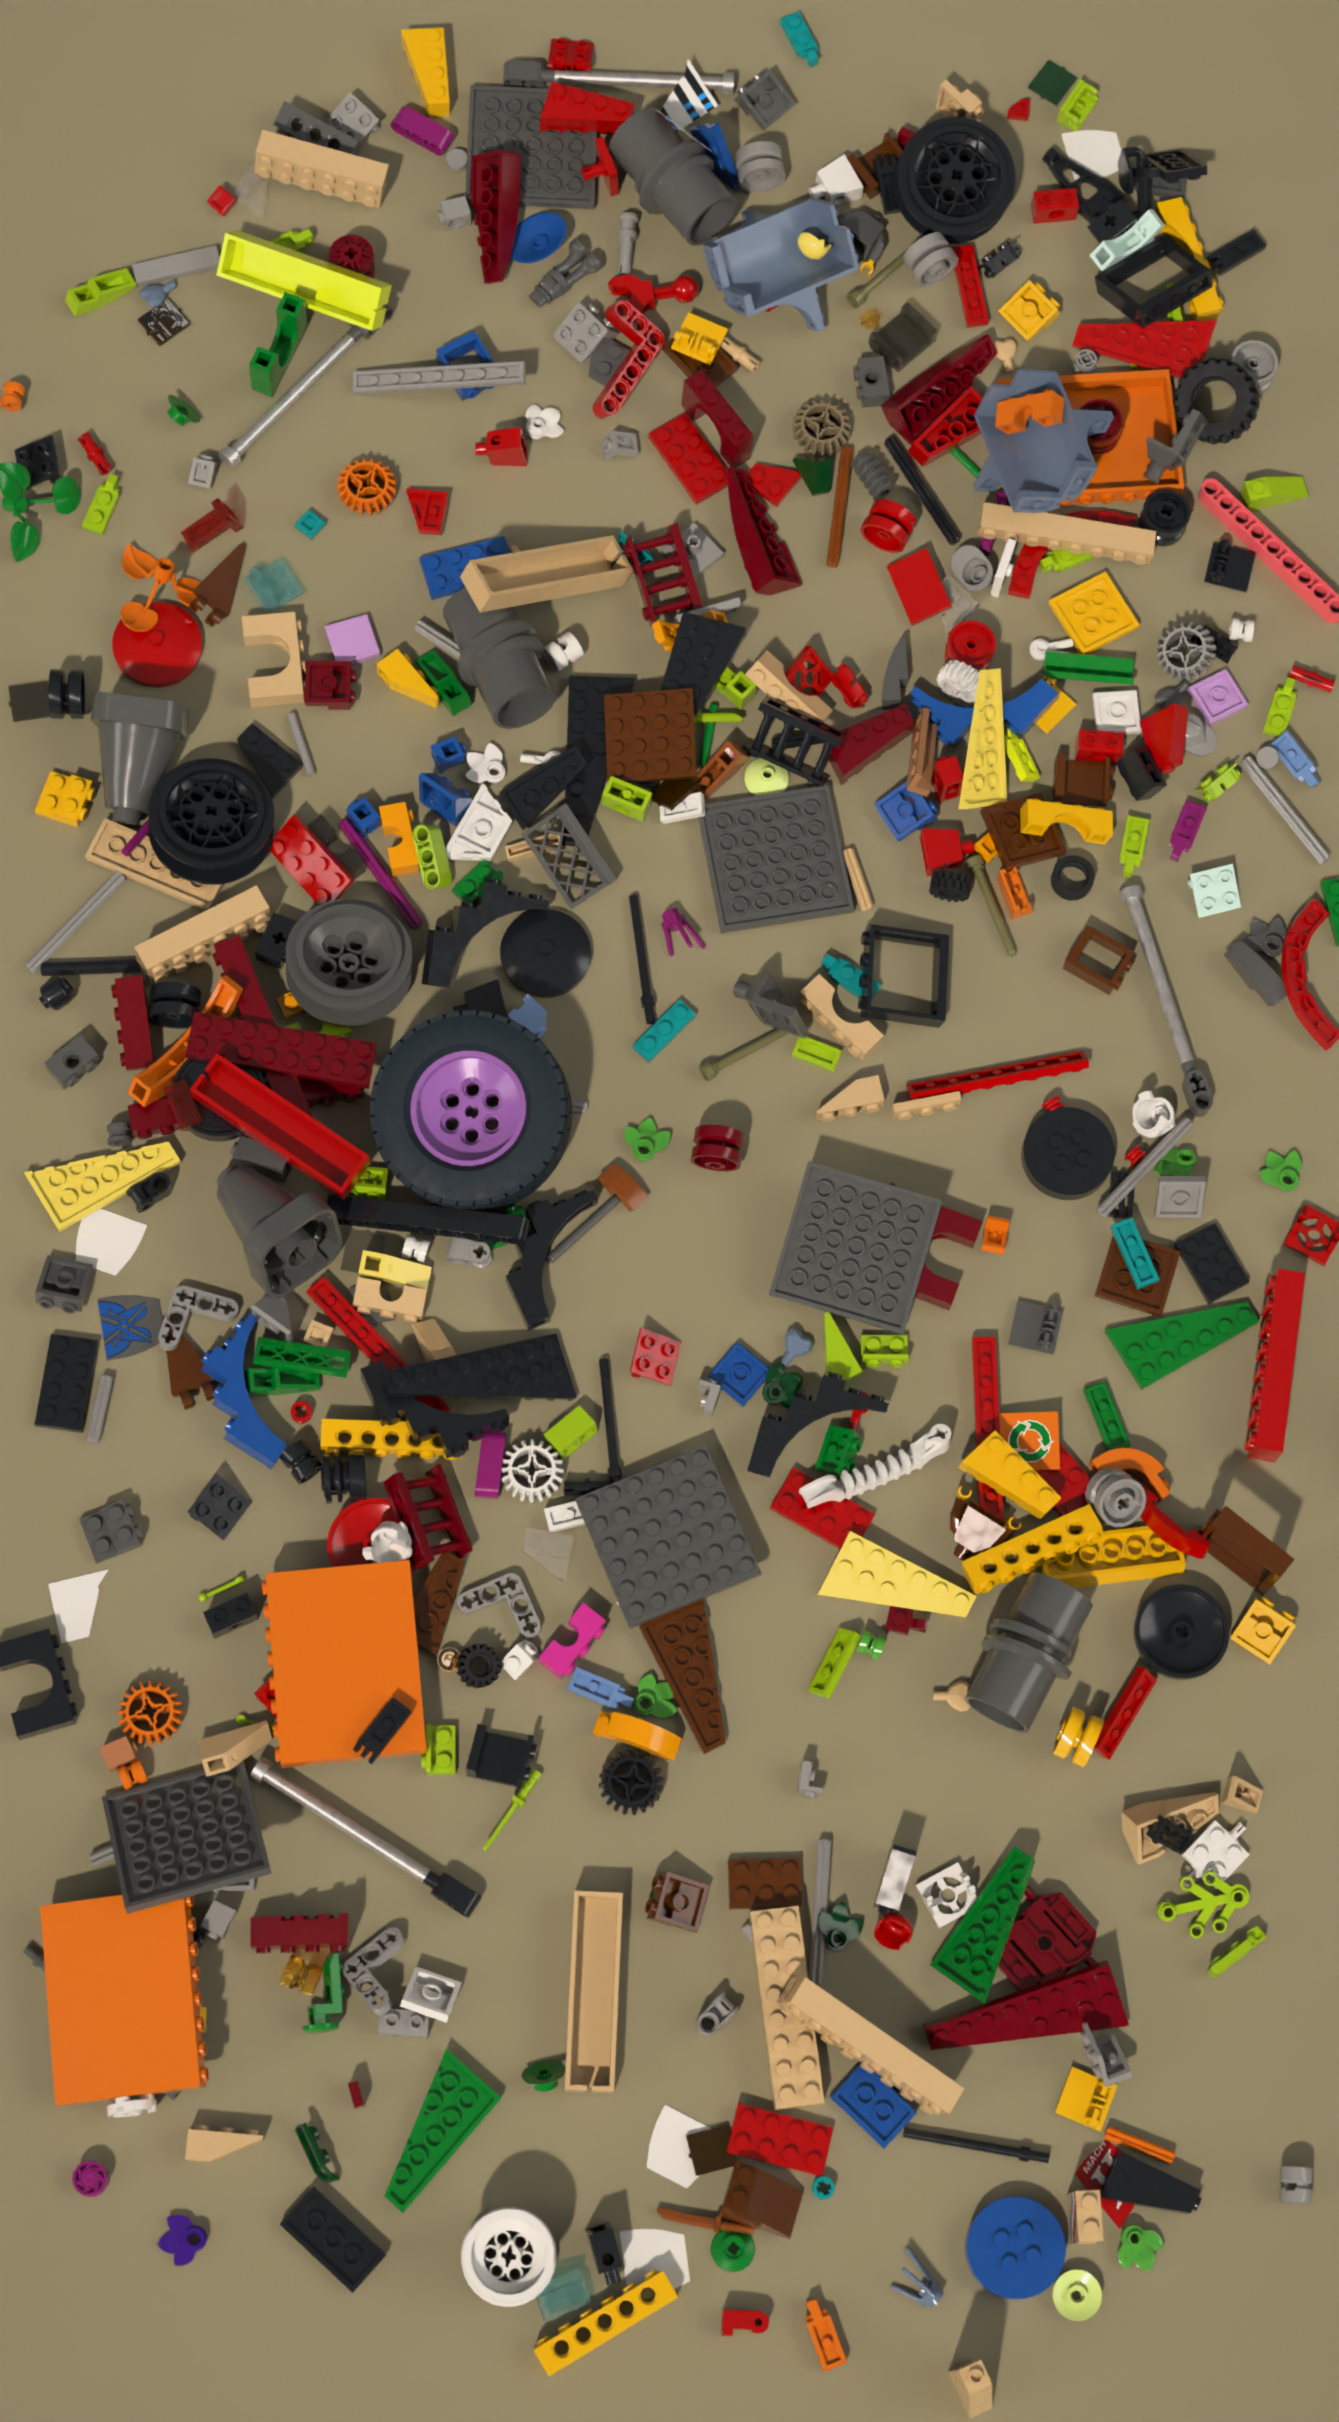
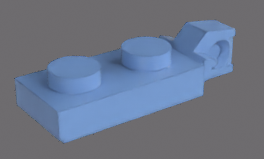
M1286 730L1270 744L1271 747L1279 752L1282 762L1301 783L1306 780L1311 788H1315L1321 783L1315 774L1318 769L1289 730Z
M578 1667L575 1668L567 1687L568 1691L610 1709L617 1710L618 1706H622L630 1710L634 1702V1698L624 1695L625 1689L621 1688L619 1684Z

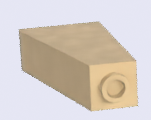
M982 2360L970 2361L949 2371L969 2419L993 2408L992 2383Z

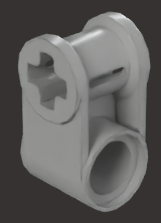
M451 1237L446 1261L456 1265L486 1268L492 1262V1255L489 1246L484 1242ZM481 1252L485 1253L481 1258H477V1255H480Z
M723 1991L696 2021V2031L703 2037L712 2036L741 2008L735 2006ZM706 2018L712 2020L714 2024L713 2029L709 2031L703 2029L701 2020Z

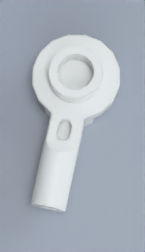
M1069 638L1049 643L1044 639H1036L1031 643L1029 651L1035 660L1041 661L1044 660L1045 650L1057 651L1073 647V640Z
M550 751L545 756L521 753L520 762L544 765L561 753Z

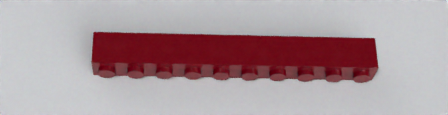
M240 935L214 944L216 952L212 954L216 966L221 965L223 973L220 976L227 975L243 988L236 1004L240 1011L236 1014L237 1018L276 1026ZM267 1071L262 1073L265 1086H270L271 1090L313 1117L297 1076Z
M297 1077L310 1109L314 1105L331 1106L336 1101L353 1102L358 1097H362L360 1087ZM172 1097L157 1100L145 1107L140 1103L128 1105L134 1138L148 1139L153 1134L159 1133L171 1135L175 1133V1130L181 1129L189 1131L179 1120Z

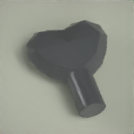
M1182 681L1175 689L1159 691L1155 695V701L1165 707L1173 703L1182 705V694L1188 689V683Z

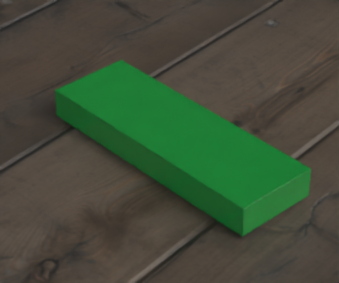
M1106 1381L1084 1388L1083 1393L1106 1451L1130 1448L1129 1439Z

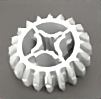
M950 660L942 666L937 675L938 686L942 688V692L946 693L948 698H951L960 706L974 708L979 678L978 669L975 670L971 665H966L965 662Z
M531 1439L530 1446H526V1442L523 1440L521 1441V1449L514 1444L512 1448L515 1453L507 1451L506 1456L509 1459H503L502 1464L506 1467H503L501 1470V1474L505 1475L501 1478L502 1483L509 1482L505 1486L506 1491L514 1488L512 1497L515 1498L520 1493V1501L524 1502L526 1496H529L530 1503L534 1502L535 1496L538 1497L539 1502H542V1494L550 1498L552 1494L549 1489L557 1492L558 1486L555 1483H562L563 1479L557 1475L564 1474V1469L557 1467H560L563 1461L555 1460L559 1456L557 1451L550 1454L552 1450L551 1445L543 1449V1441H540L538 1446H534L535 1441ZM529 1455L527 1463L513 1467L519 1458ZM536 1455L543 1457L551 1468H546V1465H540L536 1461ZM531 1461H533V1467H535L533 1481H531L529 1472L526 1473L531 1467ZM513 1475L525 1478L528 1482V1488L520 1485ZM551 1475L544 1485L535 1488V1483L539 1478Z

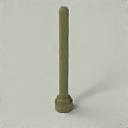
M905 252L861 289H853L847 294L846 297L849 304L856 309L864 304L866 295L904 264L903 255Z
M982 856L970 857L965 861L967 870L971 871L977 879L1008 955L1014 956L1016 954L1015 946L983 873V865L985 863Z
M777 1029L715 1063L707 1061L699 1065V1070L703 1078L708 1082L716 1078L719 1070L789 1033Z

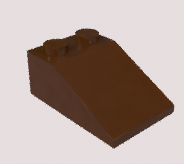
M736 2161L719 2216L790 2239L803 2191L759 2168Z

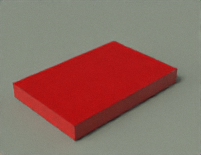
M927 548L887 566L912 626L952 608Z

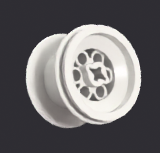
M502 2207L491 2210L473 2223L464 2238L461 2250L463 2273L468 2285L483 2300L503 2307L525 2304L542 2293L551 2280L556 2265L554 2238L545 2223L535 2214L525 2209ZM506 2234L508 2237L507 2243L499 2244L497 2241L498 2235ZM518 2237H523L526 2240V2244L522 2248L515 2245V2240ZM509 2246H512V2254L516 2255V2259L511 2260L509 2266L505 2267V2258L501 2257L502 2253H507ZM489 2248H493L496 2251V2256L493 2259H489L485 2255L486 2250ZM525 2254L532 2257V2263L529 2265H524L521 2262V2258ZM496 2265L502 2268V2274L498 2277L494 2276L491 2272L492 2268ZM512 2269L520 2271V2277L517 2280L510 2278L509 2273Z

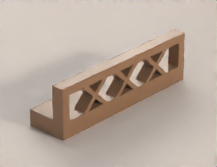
M923 707L914 722L906 790L927 797L931 789L937 725L928 722L930 709Z

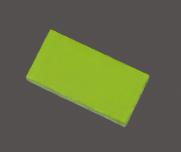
M806 1036L805 1039L798 1037L791 1056L834 1073L842 1050Z

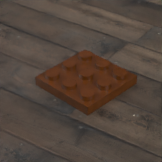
M1042 793L986 806L980 810L1005 870L1012 869L1015 866L1021 867L1063 856L1067 852L1055 823L1051 824L1042 836L1024 834L1020 831V808L1027 799L1037 798L1045 801Z
M1112 1236L1094 1296L1161 1317L1181 1251L1142 1239L1160 1280L1155 1284L1137 1290L1114 1236Z

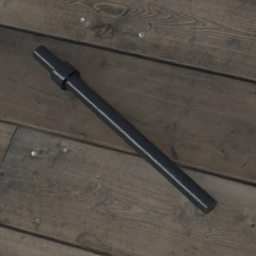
M630 895L629 902L642 989L641 1006L645 1011L646 1024L651 1025L655 1023L653 1010L655 1001L654 996L651 995L638 895Z
M604 1358L599 1360L610 1467L607 1471L608 1479L615 1483L622 1478V1469L618 1463L608 1359Z
M905 2127L903 2130L904 2138L1016 2157L1019 2161L1024 2162L1033 2160L1049 2163L1050 2153L1031 2150V2147L1020 2146V2148Z

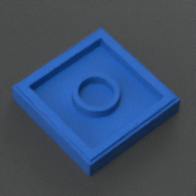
M737 1342L707 1378L715 1380L717 1385L721 1386L722 1391L744 1407L765 1383L766 1374L770 1368Z

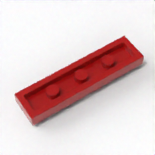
M973 245L951 247L959 258L954 270L966 327L988 325L989 319Z
M1138 1666L1102 1726L1094 1750L1105 1759H1111L1157 1682V1679L1146 1668Z

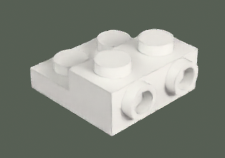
M415 1966L400 2007L447 2023L462 1982Z

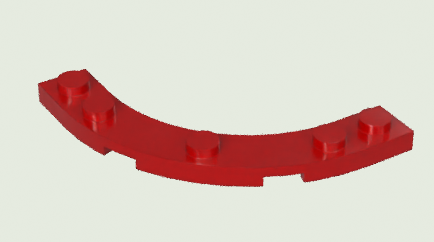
M1086 510L1064 515L1134 527L1136 522L1135 516L1104 510ZM1025 543L1015 562L1008 595L1025 599L1030 598L1035 572L1040 561L1050 549L1044 546L1031 547Z
M1314 898L1295 917L1286 933L1282 948L1281 970L1285 991L1297 1018L1308 1033L1326 1051L1339 1039V1030L1321 1011L1312 993H1308L1305 981H1307L1305 961H1303L1304 952L1308 948L1312 935L1330 915L1319 901Z

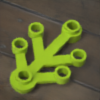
M1207 1870L1202 1874V1881L1208 1886L1214 1885L1224 1893L1214 1896L1194 1883L1190 1876L1184 1875L1178 1882L1180 1888L1184 1891L1192 1892L1201 1899L1175 1905L1170 1901H1162L1158 1904L1156 1913L1160 1919L1169 1922L1175 1919L1178 1914L1202 1909L1195 1922L1191 1923L1188 1927V1933L1193 1938H1200L1204 1934L1203 1927L1215 1908L1226 1904L1219 1917L1211 1922V1927L1215 1932L1223 1933L1227 1929L1226 1922L1235 1908H1242L1248 1903L1249 1892L1247 1888L1241 1884L1230 1886L1219 1879L1216 1873ZM1209 1874H1213L1214 1877L1211 1882L1206 1881V1877ZM1185 1879L1190 1880V1885L1188 1887H1183V1881ZM1238 1892L1241 1893V1899L1235 1901L1234 1895ZM1166 1908H1171L1172 1910L1169 1916L1164 1915ZM1222 1921V1928L1216 1929V1923ZM1198 1926L1200 1928L1199 1933L1193 1934L1192 1929Z

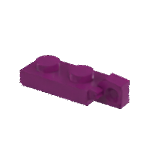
M1186 799L1170 838L1169 845L1174 847L1170 859L1178 862L1182 851L1188 853L1189 849H1191L1207 807Z

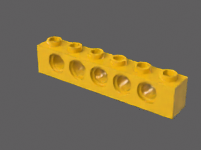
M322 1419L321 1452L329 1453L330 1456H335V1453L340 1454V1452L364 1451V1453L373 1454L374 1457H387V1454H396L398 1458H410V1455H420L422 1459H433L434 1456H444V1459L447 1460L458 1459V1457L454 1458L453 1456L446 1458L442 1447L433 1444L437 1435H433L427 1441H422L420 1445L414 1446L410 1444L409 1441L412 1437L405 1422L381 1426L379 1421ZM342 1434H349L352 1437L348 1443H342L338 1439ZM365 1435H373L375 1437V1441L371 1444L364 1443L362 1439ZM394 1435L398 1437L399 1441L394 1445H390L386 1442L387 1437Z
M1088 1504L962 1561L963 1573L975 1595L989 1592L994 1586L1001 1583H1009L1018 1575L1031 1573L1038 1566L1053 1563L1058 1557L1065 1554H1073L1080 1547L1087 1544L1097 1543L1103 1537L1102 1525L1092 1507ZM1074 1530L1081 1531L1079 1534L1071 1533ZM1052 1540H1059V1541H1060L1059 1543H1056V1544L1050 1543V1541H1052ZM1032 1549L1038 1550L1037 1553H1029ZM1010 1559H1016V1560H1017L1015 1563H1008V1562H1007V1561L1010 1560ZM991 1568L996 1570L992 1573L986 1572V1570Z
M656 2269L643 2277L645 2282L639 2286H636L634 2282L622 2289L624 2295L615 2300L614 2296H611L601 2302L602 2308L595 2313L590 2309L579 2316L581 2321L572 2326L569 2322L557 2329L559 2335L552 2339L547 2335L537 2341V2348L534 2349V2352L548 2377L678 2298L664 2271L658 2273ZM650 2288L654 2291L655 2297L652 2302L647 2303L641 2299L642 2289ZM623 2301H629L633 2305V2312L628 2316L622 2315L619 2311V2305ZM602 2314H607L611 2317L612 2324L607 2329L600 2328L597 2323L598 2317ZM581 2327H585L590 2331V2338L586 2342H580L576 2338V2331ZM560 2340L567 2342L569 2346L567 2354L562 2356L558 2355L554 2350L555 2343Z

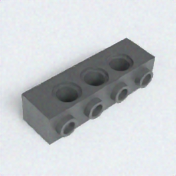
M286 101L283 102L273 125L279 127L277 132L289 137L292 134L299 140L331 149L332 144L335 141H339L338 151L358 156L364 144ZM298 121L303 123L300 131L295 130V125ZM321 131V138L318 141H314V133Z

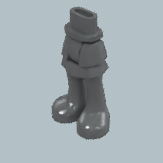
M574 239L570 242L569 256L560 265L549 270L542 277L539 284L534 287L535 291L529 295V298L539 308L546 303L550 304L551 300L553 301L563 296L581 278L601 270L600 261L592 253L587 255L585 247L579 240ZM582 262L581 265L576 270H574L570 275H568L566 278L563 277V275L567 273L570 269H572L574 266Z

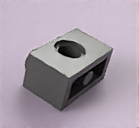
M884 356L858 358L857 366L853 367L854 380H858L859 387H856L857 399L861 400L862 408L881 406L890 398ZM868 380H871V381H874L875 383H874V384H870V383H868L867 381H868Z
M79 1035L45 1061L44 1064L46 1070L64 1090L68 1086L73 1087L77 1084L80 1077L86 1072L90 1073L96 1069L100 1060L94 1049ZM72 1060L79 1061L76 1067L68 1066V1063Z

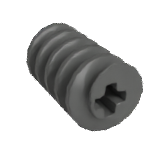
M862 453L853 459L850 464L851 468L855 469L854 471L859 476L860 481L864 483V487L869 489L868 492L873 496L874 501L883 499L892 490L895 481L887 482L891 477L889 473L882 475L886 468L884 466L878 468L881 460L873 461L877 456L876 453Z

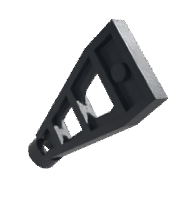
M1054 147L1049 149L1043 156L1042 161L1048 165V168L1062 189L1076 188L1077 191V188L1083 183H1088L1097 189L1098 192L1088 201L1083 200L1077 191L1078 213L1089 223L1094 217L1105 213L1108 206L1113 202H1118L1121 199L1123 201L1124 196L1109 182L1062 156ZM1067 169L1080 176L1073 184H1069L1062 175Z

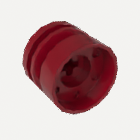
M349 234L341 236L333 242L329 248V263L374 278V251L372 245L365 238Z
M1106 399L1088 401L1080 410L1112 411L1114 416L1106 433L1087 437L1092 455L1100 456L1107 454L1116 447L1120 440L1122 428L1121 412L1114 403Z

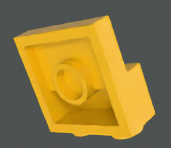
M1030 280L998 310L1027 342H1030L1043 328L1046 329L1061 314L1058 310L1060 305L1052 297L1048 299L1044 295L1046 291L1039 283L1033 284Z
M50 771L35 813L79 827L80 822L86 819L88 802L92 801L95 796L96 789L93 786V782L72 774L69 777Z
M1263 1596L1262 1599L1255 1598L1230 1639L1268 1664H1271L1297 1623L1293 1621L1295 1617L1284 1609L1280 1613L1273 1608L1275 1604Z

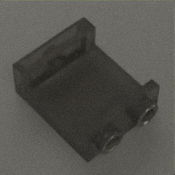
M907 302L901 307L899 315L877 333L875 331L870 333L869 346L875 353L884 356V360L889 367L899 372L936 341L938 331Z

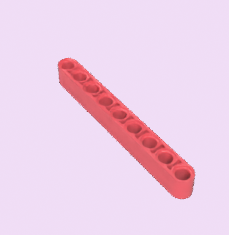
M1213 478L1204 480L1198 494L1200 503L1252 552L1256 553L1259 559L1326 622L1330 624L1338 623L1339 595L1219 481ZM1205 490H1210L1214 494H1208ZM1221 505H1226L1229 509H1225ZM1240 519L1244 521V523L1237 522V520ZM1252 534H1256L1260 538H1255ZM1268 549H1273L1276 553H1271ZM1283 564H1289L1292 568H1287ZM1299 579H1305L1307 583H1303ZM1315 593L1321 594L1323 598L1317 597ZM1330 608L1337 609L1338 613L1333 612Z

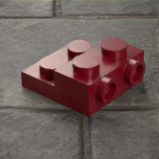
M306 661L305 706H328V710H351V703L356 702V692L351 690L352 683H356V669H352L351 661Z

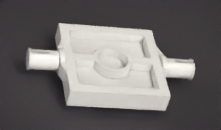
M1214 1820L1181 1854L1193 1870L1189 1876L1193 1878L1194 1883L1199 1878L1202 1879V1874L1207 1870L1213 1871L1219 1879L1225 1881L1250 1855L1237 1840L1246 1830L1243 1824L1238 1822L1229 1832ZM1213 1874L1207 1875V1882H1211L1213 1880ZM1185 1879L1184 1882L1188 1883L1187 1885L1189 1886L1190 1880Z

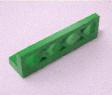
M1045 650L1043 673L1045 677L1133 685L1134 658Z
M258 1337L253 1364L346 1378L351 1365V1351Z

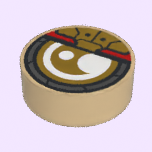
M451 1647L441 1650L437 1658L440 1669L448 1673L456 1671L458 1668L455 1667L460 1653Z

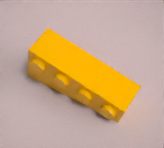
M444 28L401 30V44L405 50L409 66H411L428 118L450 117Z
M996 1431L970 1453L958 1467L962 1471L976 1477L975 1479L981 1483L992 1487L1000 1495L1011 1499L1016 1505L1040 1520L1061 1499Z

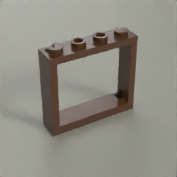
M1227 1506L1222 1511L1216 1509L1198 1532L1211 1543L1207 1553L1262 1596L1281 1578L1295 1560Z

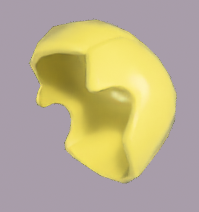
M802 232L797 240L798 247L803 255L813 260L823 259L832 247L831 244L825 245L823 239L819 240L808 232Z

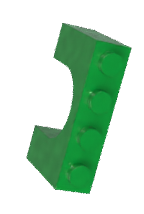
M287 292L284 293L276 309L277 328L270 349L266 350L258 346L249 363L252 390L269 397L273 396L307 328L305 300Z

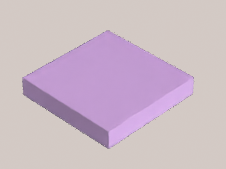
M367 614L324 626L335 661H351L352 665L380 657V651Z
M1226 668L1189 686L1187 689L1209 726L1247 708L1249 705Z

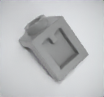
M612 431L602 443L606 460H611L615 455L635 457L639 453L636 434Z
M200 454V458L193 457L188 484L211 489L215 467L218 465L217 462H213V457Z
M704 1378V1380L698 1379L697 1389L709 1393H704L700 1406L704 1407L703 1415L712 1417L721 1386L717 1385L715 1380Z
M802 1761L800 1764L797 1793H802L804 1798L816 1799V1796H821L823 1788L809 1786V1783H814L815 1769H811L812 1762Z

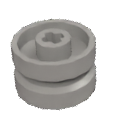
M770 141L752 142L739 148L735 153L738 181L743 190L756 193L766 192L775 189L784 182L785 169L782 164L781 148L778 144Z
M934 232L920 238L903 255V262L910 271H913V277L921 287H927L939 282L949 275L958 264L959 258L954 250L948 247L949 243L941 232Z
M1258 340L1242 342L1235 348L1230 358L1231 362L1240 365L1253 378L1259 395H1262L1269 389L1278 369V358L1275 351L1268 344Z
M1108 1467L1098 1471L1090 1479L1086 1487L1085 1498L1087 1505L1090 1504L1094 1513L1113 1527H1124L1132 1524L1140 1517L1145 1508L1146 1494L1144 1488L1138 1481L1120 1468Z

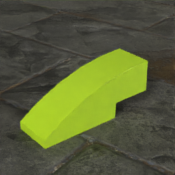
M123 268L89 278L87 284L68 289L65 302L73 315L77 317L113 302L136 288L137 284L128 269Z

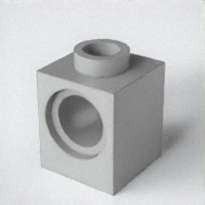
M465 196L440 202V211H437L440 224L444 223L446 231L471 225V213Z
M213 1900L200 1926L201 1929L205 1930L203 1935L215 1941L218 1937L224 1940L237 1914L236 1910Z

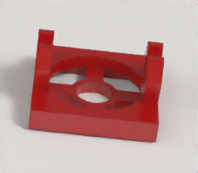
M806 646L784 673L789 683L802 693L807 686L812 687L813 691L805 694L808 696L817 695L819 697L832 681L828 674L831 671L812 646ZM809 662L807 666L811 669H807L803 663ZM799 670L802 674L801 683L796 686L795 675ZM811 671L813 681L808 684L806 682V675Z
M1305 1204L1283 1245L1325 1266L1339 1241V1222ZM1308 1219H1318L1315 1227L1307 1228L1301 1225V1223ZM1325 1223L1331 1230V1240L1323 1236L1322 1228ZM1311 1230L1319 1232L1320 1240L1317 1242L1309 1240L1308 1232ZM1297 1232L1305 1236L1306 1244L1304 1247L1298 1240ZM1322 1244L1327 1247L1322 1251H1310L1313 1245Z

